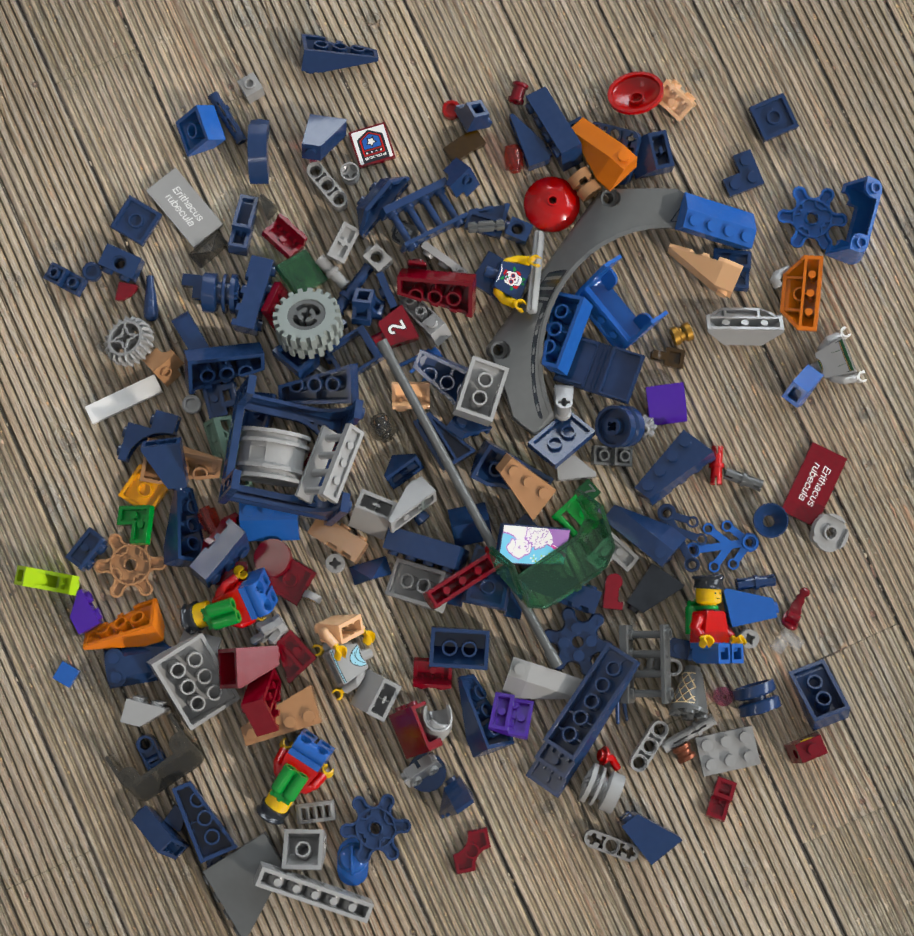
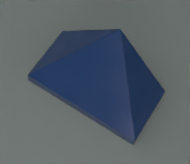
M415 453L392 455L384 477L394 490L425 467Z
M386 556L349 567L354 585L391 575Z

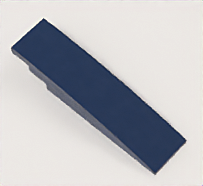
M608 642L544 737L543 740L545 742L534 758L536 760L526 774L528 778L559 798L622 697L640 665L639 661Z

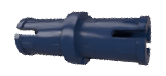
M774 574L737 578L735 579V586L738 587L736 590H759L762 587L776 586V577Z

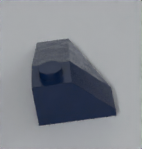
M301 34L300 66L301 71L306 73H321L378 62L379 57L376 49L355 44L349 47L343 44V41L336 40V43L325 41L326 37Z
M420 349L412 367L455 406L468 367Z
M614 505L603 518L607 524L661 568L665 566L687 539L668 524Z
M453 775L445 781L447 785L443 789L439 811L441 819L447 818L450 815H457L474 803V796L460 775L458 777Z

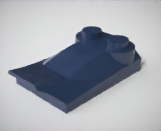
M161 641L148 646L104 650L106 676L110 689L158 681L147 661L171 648V646Z

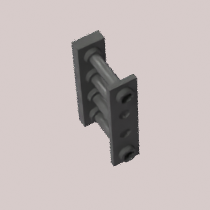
M659 624L660 630L635 631L633 625H619L620 650L634 659L660 658L661 670H636L620 698L621 704L635 703L636 697L661 698L662 704L672 703L674 690L671 688L670 640L672 639V630L670 624ZM642 638H660V650H635L633 648V641ZM636 678H661V690H636L634 688V680Z

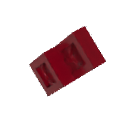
M717 777L705 812L706 817L720 822L725 821L736 789V782Z

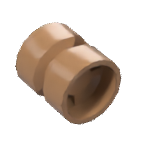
M587 166L576 171L567 180L573 190H578L577 195L582 202L588 201L602 189L601 184L596 179H592L593 174Z

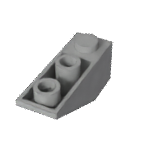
M404 297L398 302L399 305H403L406 313L437 347L452 335L446 323L424 301L420 302Z

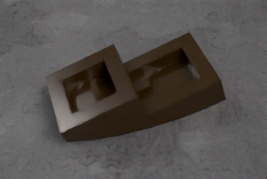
M478 130L470 131L443 148V151L451 162L456 157L462 161L469 154L484 147L486 142Z

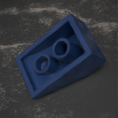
M824 659L788 672L804 716L812 731L849 717L851 708Z

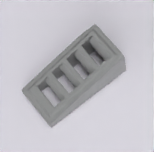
M334 799L295 804L297 824L337 819ZM324 805H328L329 816L325 815ZM317 806L321 808L322 817H318ZM309 807H313L314 818H310ZM301 808H305L306 819L302 818Z

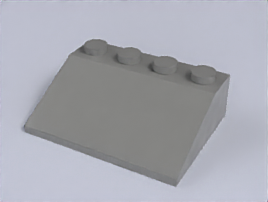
M202 632L147 661L185 726L190 731L241 699L235 688L220 689L218 658Z

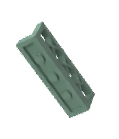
M232 415L215 417L203 423L212 455L223 459L219 477L220 482ZM221 421H227L228 431L222 428ZM245 481L246 485L244 486L253 487L252 482Z

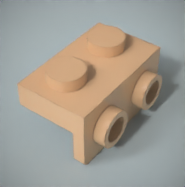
M392 382V409H396L398 412L412 409L399 383ZM409 382L424 411L430 409V382Z

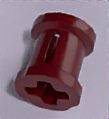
M513 81V90L511 96H508V101L515 105H523L524 94L529 86L520 81Z

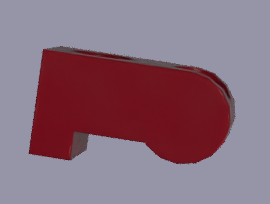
M613 573L605 578L602 608L623 609V602H618L619 588L623 584V579L619 574Z

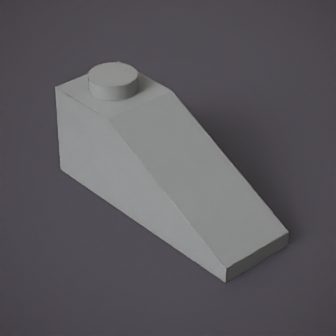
M422 476L412 480L406 486L388 521L391 533H394L437 501L436 490Z

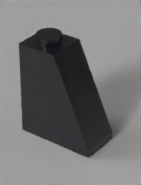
M652 563L648 566L625 603L628 604L627 608L633 613H644L682 589L684 584Z

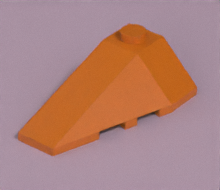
M584 117L572 127L582 144V153L587 164L592 169L593 175L609 192L637 167V156Z
M157 598L138 603L133 606L134 610L124 615L122 612L117 615L118 618L109 624L105 622L85 633L83 649L140 647L164 641L165 624Z

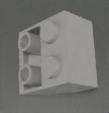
M362 489L348 526L384 540L389 528L388 521L397 503Z
M367 669L365 677L350 704L385 722L402 686Z
M133 695L132 698L126 699L120 722L141 727L169 712L171 707L166 706L167 702L152 700L151 702L147 701L148 697Z

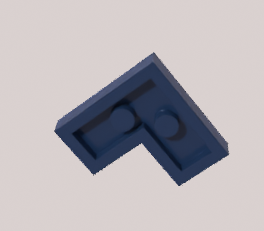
M751 149L732 156L738 174L722 180L728 198L764 185V180Z

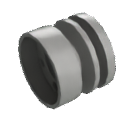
M593 763L582 781L579 801L584 803L589 795L588 805L591 806L598 799V809L611 814L622 793L626 776L613 771L607 778V768L603 766L598 774L600 765Z

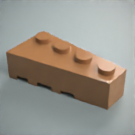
M312 684L277 705L276 710H280V716L276 717L279 731L257 737L250 722L240 727L245 745L249 746L322 723L323 719Z

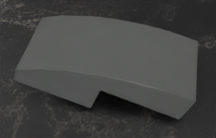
M593 445L591 448V465L632 467L633 448H612Z

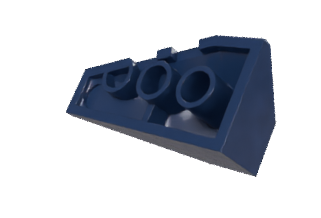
M484 439L475 455L470 473L471 478L486 486L510 490L495 469L504 455L508 453L549 484L554 480L551 476Z
M185 487L182 490H174L164 541L165 565L190 567L192 562L201 553L204 541L202 529L204 527L198 519L197 512L199 509L193 488Z
M475 675L459 676L457 679L466 740L473 758L488 755L515 744L513 737L488 729L493 705L491 706L487 700V693Z

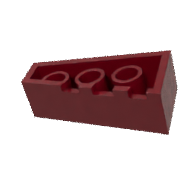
M402 268L397 276V294L416 301L431 303L435 307L441 306L449 309L451 312H459L465 314L466 317L472 318L476 310V274Z

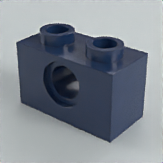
M108 243L98 262L102 272L111 276L113 273L119 275V279L127 283L130 281L136 283L145 264L142 258ZM120 261H125L124 267L118 269L117 264Z

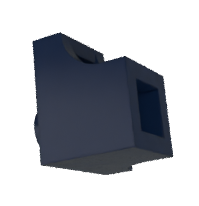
M482 100L456 105L454 109L466 132L490 128L492 124L489 118L490 113Z
M457 157L443 170L448 178L445 184L456 198L461 194L468 197L480 185L471 168Z
M355 289L352 299V324L370 326L372 319L382 320L386 305L385 301L376 297L375 289Z

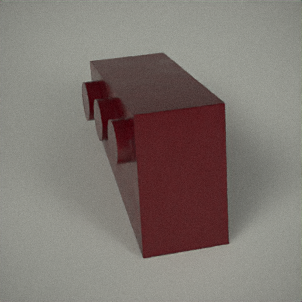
M275 668L248 684L241 703V710L243 714H246L257 737L279 731L276 717L280 716V710H276L277 702L281 699V680Z

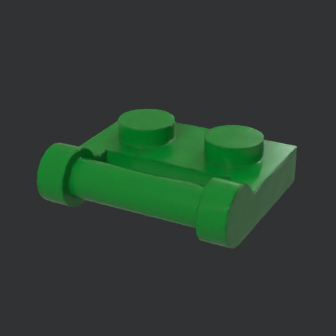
M577 493L551 517L554 521L557 520L563 528L571 529L570 535L573 537L576 545L603 522ZM565 511L584 530L581 534L562 516Z

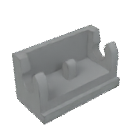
M344 221L325 257L328 260H335L339 265L344 264L359 235V229Z

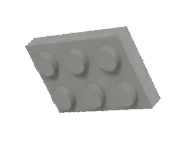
M752 725L694 737L703 776L761 764Z

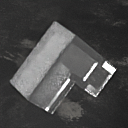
M783 627L769 647L778 654H782L787 646L798 652L805 641L786 627Z

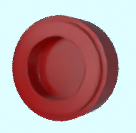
M449 100L443 104L442 114L446 119L455 120L458 118L454 111L456 105H459L457 101Z

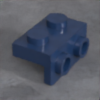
M89 527L65 558L76 565L80 571H89L96 562L94 560L98 554L102 555L106 551L108 540Z

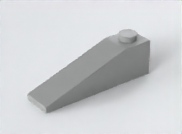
M513 656L501 693L513 694L518 699H570L583 679Z

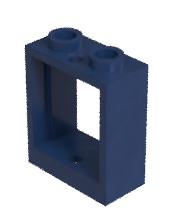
M363 325L340 338L338 346L333 344V350L330 353L325 350L326 354L324 355L329 365L333 364L335 368H340L332 353L360 336L372 354L373 359L358 367V375L378 364L384 358Z

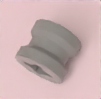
M331 554L325 562L326 568L335 574L342 572L346 564L344 558L339 554Z
M745 629L738 634L742 635L747 641L743 648H754L759 643V635L754 630Z

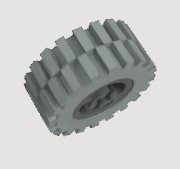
M301 288L297 289V294H293V292L288 293V299L282 297L280 299L281 305L276 304V312H273V324L278 342L282 345L285 352L289 350L290 355L294 357L298 353L301 359H304L305 355H309V359H314V354L318 353L322 357L325 355V350L330 353L333 350V344L338 346L340 343L339 338L343 337L344 330L337 300L334 297L332 298L328 292L323 294V290L319 288L316 292L313 291V288H307V291L303 292Z

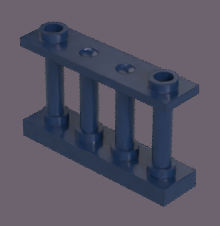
M445 177L382 207L378 214L381 221L386 219L392 220L405 241L400 249L401 253L407 250L412 252L424 241L454 227L458 229L465 224L464 221L468 217V213L465 212L458 215L445 194L447 187L445 184L447 179ZM431 197H439L452 218L445 223L441 221L429 201ZM419 203L425 207L436 225L435 228L427 231L414 210L415 205ZM404 211L409 214L421 235L413 239L411 238L398 217L400 212Z

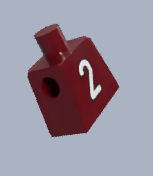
M400 305L377 323L380 332L371 336L375 344L383 339H387L392 349L419 340V335L403 305Z

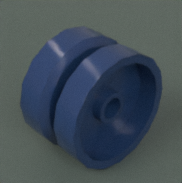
M607 406L599 412L595 421L596 436L607 447L634 446L644 435V418L640 411L633 406Z
M774 679L754 682L732 690L734 700L739 702L748 700L737 707L741 718L760 715L782 705L778 695L766 696V694L776 689Z

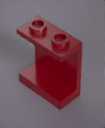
M417 700L395 708V713L388 715L406 759L429 752L443 745L441 738L428 741L415 710L426 705V701L417 703Z

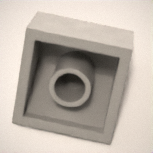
M285 829L281 869L322 870L326 856V832L320 829Z

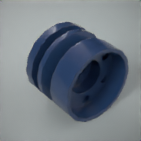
M204 273L201 285V307L203 313H217L218 307L221 305L223 314H227L228 309L231 314H236V304L241 299L238 274H232L231 279L228 274H224L222 282H220L218 273Z

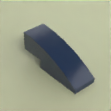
M240 194L228 242L229 253L241 256L248 255L259 197Z

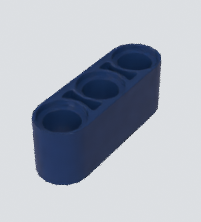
M188 311L171 320L188 350L210 347Z

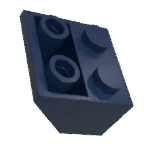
M662 130L641 136L637 167L633 172L635 180L672 172L675 165L667 131Z

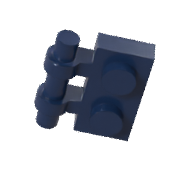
M234 378L227 382V384L221 385L220 382L212 385L211 388H202L209 419L229 415L227 408L234 407L236 389L238 388ZM224 391H229L231 400L225 401Z

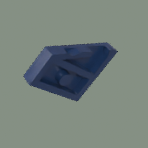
M510 203L494 207L487 206L482 209H470L464 229L468 230L467 225L469 222L478 223V221L489 220L496 222V220L503 219L505 223ZM496 229L492 232H480L479 234L500 239L502 231H497Z
M455 415L446 429L464 439L469 436H478L480 432L488 434L492 426L489 425L487 427Z

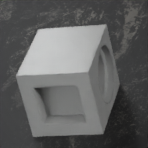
M254 72L237 81L240 90L249 104L265 95L264 89Z
M377 243L374 246H368L363 252L364 261L376 273L384 272L393 264L392 258ZM374 255L382 257L379 262L372 261Z

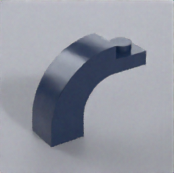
M256 119L251 120L250 124H248L247 151L250 184H269V120Z

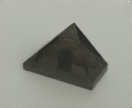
M216 230L188 255L202 269L228 246V242Z

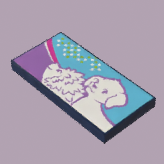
M500 523L494 561L497 563L565 567L571 529Z

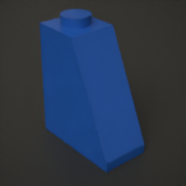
M728 588L721 590L729 627L777 618L779 608L773 598Z

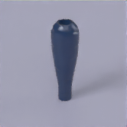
M152 275L146 276L143 311L144 318L149 322L156 321L159 314L154 276Z

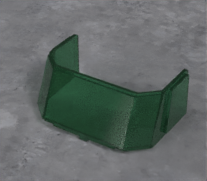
M575 490L584 515V521L578 534L519 575L515 565L493 546L489 547V555L497 574L507 583L527 608L545 610L557 604L574 591L578 592L581 590L583 585L601 574V571L607 568L616 546L604 507L582 490Z

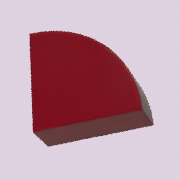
M119 282L115 300L122 302L129 299L137 292L139 286Z

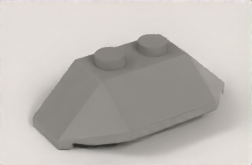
M722 307L706 315L707 332L723 345L762 346L784 333L785 330L781 315H775L762 308Z

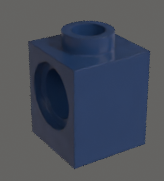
M512 216L511 220L505 223V229L503 230L505 232L504 238L525 246L533 225ZM514 227H519L522 230V232L520 234H514L512 232V229Z

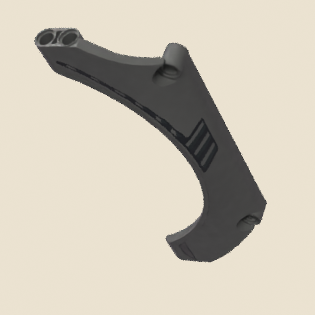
M665 188L615 189L610 192L604 190L596 194L595 198L541 271L537 313L528 314L525 304L519 306V308L524 310L523 313L518 312L514 308L487 345L486 353L492 358L493 363L509 368L503 389L511 419L534 437L555 419L546 392L542 357L547 322L561 289L580 264L595 251L611 241L630 233L647 229H675L684 195L682 191ZM604 194L609 198L608 203L603 201ZM528 290L526 291V293L524 294V296L521 298V299L525 300L526 303H527ZM495 345H498L500 348L498 355H495L493 352Z

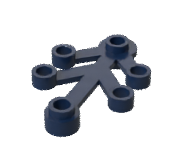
M663 504L658 508L657 516L660 522L668 523V525L674 527L687 539L696 541L700 546L707 543L705 534H697L679 528L675 522L676 520L687 523L690 528H696L699 525V521L695 516L689 517L677 513L671 504ZM666 510L671 512L670 516L665 517L663 515L664 511ZM691 519L696 520V524L693 526L689 524ZM698 537H705V541L703 543L698 542ZM684 542L680 546V550L685 558L684 567L688 572H697L700 568V562L696 557H692L686 542ZM695 562L696 567L693 569L689 568V563Z

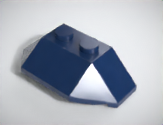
M408 176L381 178L370 186V192L366 197L362 196L357 202L359 235L362 240L381 220L378 214L382 207L397 201L411 184Z

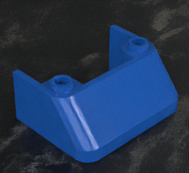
M618 255L603 264L577 290L575 295L585 297L593 305L589 318L613 347L627 349L660 322L668 312L664 311L654 319L648 313H640L637 317L632 313L613 290V287L618 282V277L612 267L622 258L621 255Z

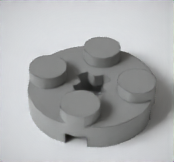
M831 513L820 514L812 523L809 539L819 550L834 552L846 544L849 531L846 529V522L841 516ZM831 528L833 535L827 537L826 531Z

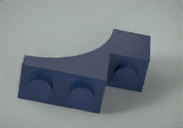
M156 410L155 414H152L150 418L151 428L128 422V426H125L122 432V437H124L122 445L120 444L117 449L118 459L129 463L135 450L143 441H147L148 437L153 438L161 435L176 436L182 418L178 415Z

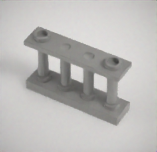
M351 423L345 424L342 434H337L323 425L295 496L308 504L312 503L315 494L320 495L331 503H338L365 432ZM335 442H338V445H337V447H336V450H335V451H332V450H333V447H334V445H335ZM332 459L329 468L325 469L328 460ZM325 477L322 486H318L321 478Z

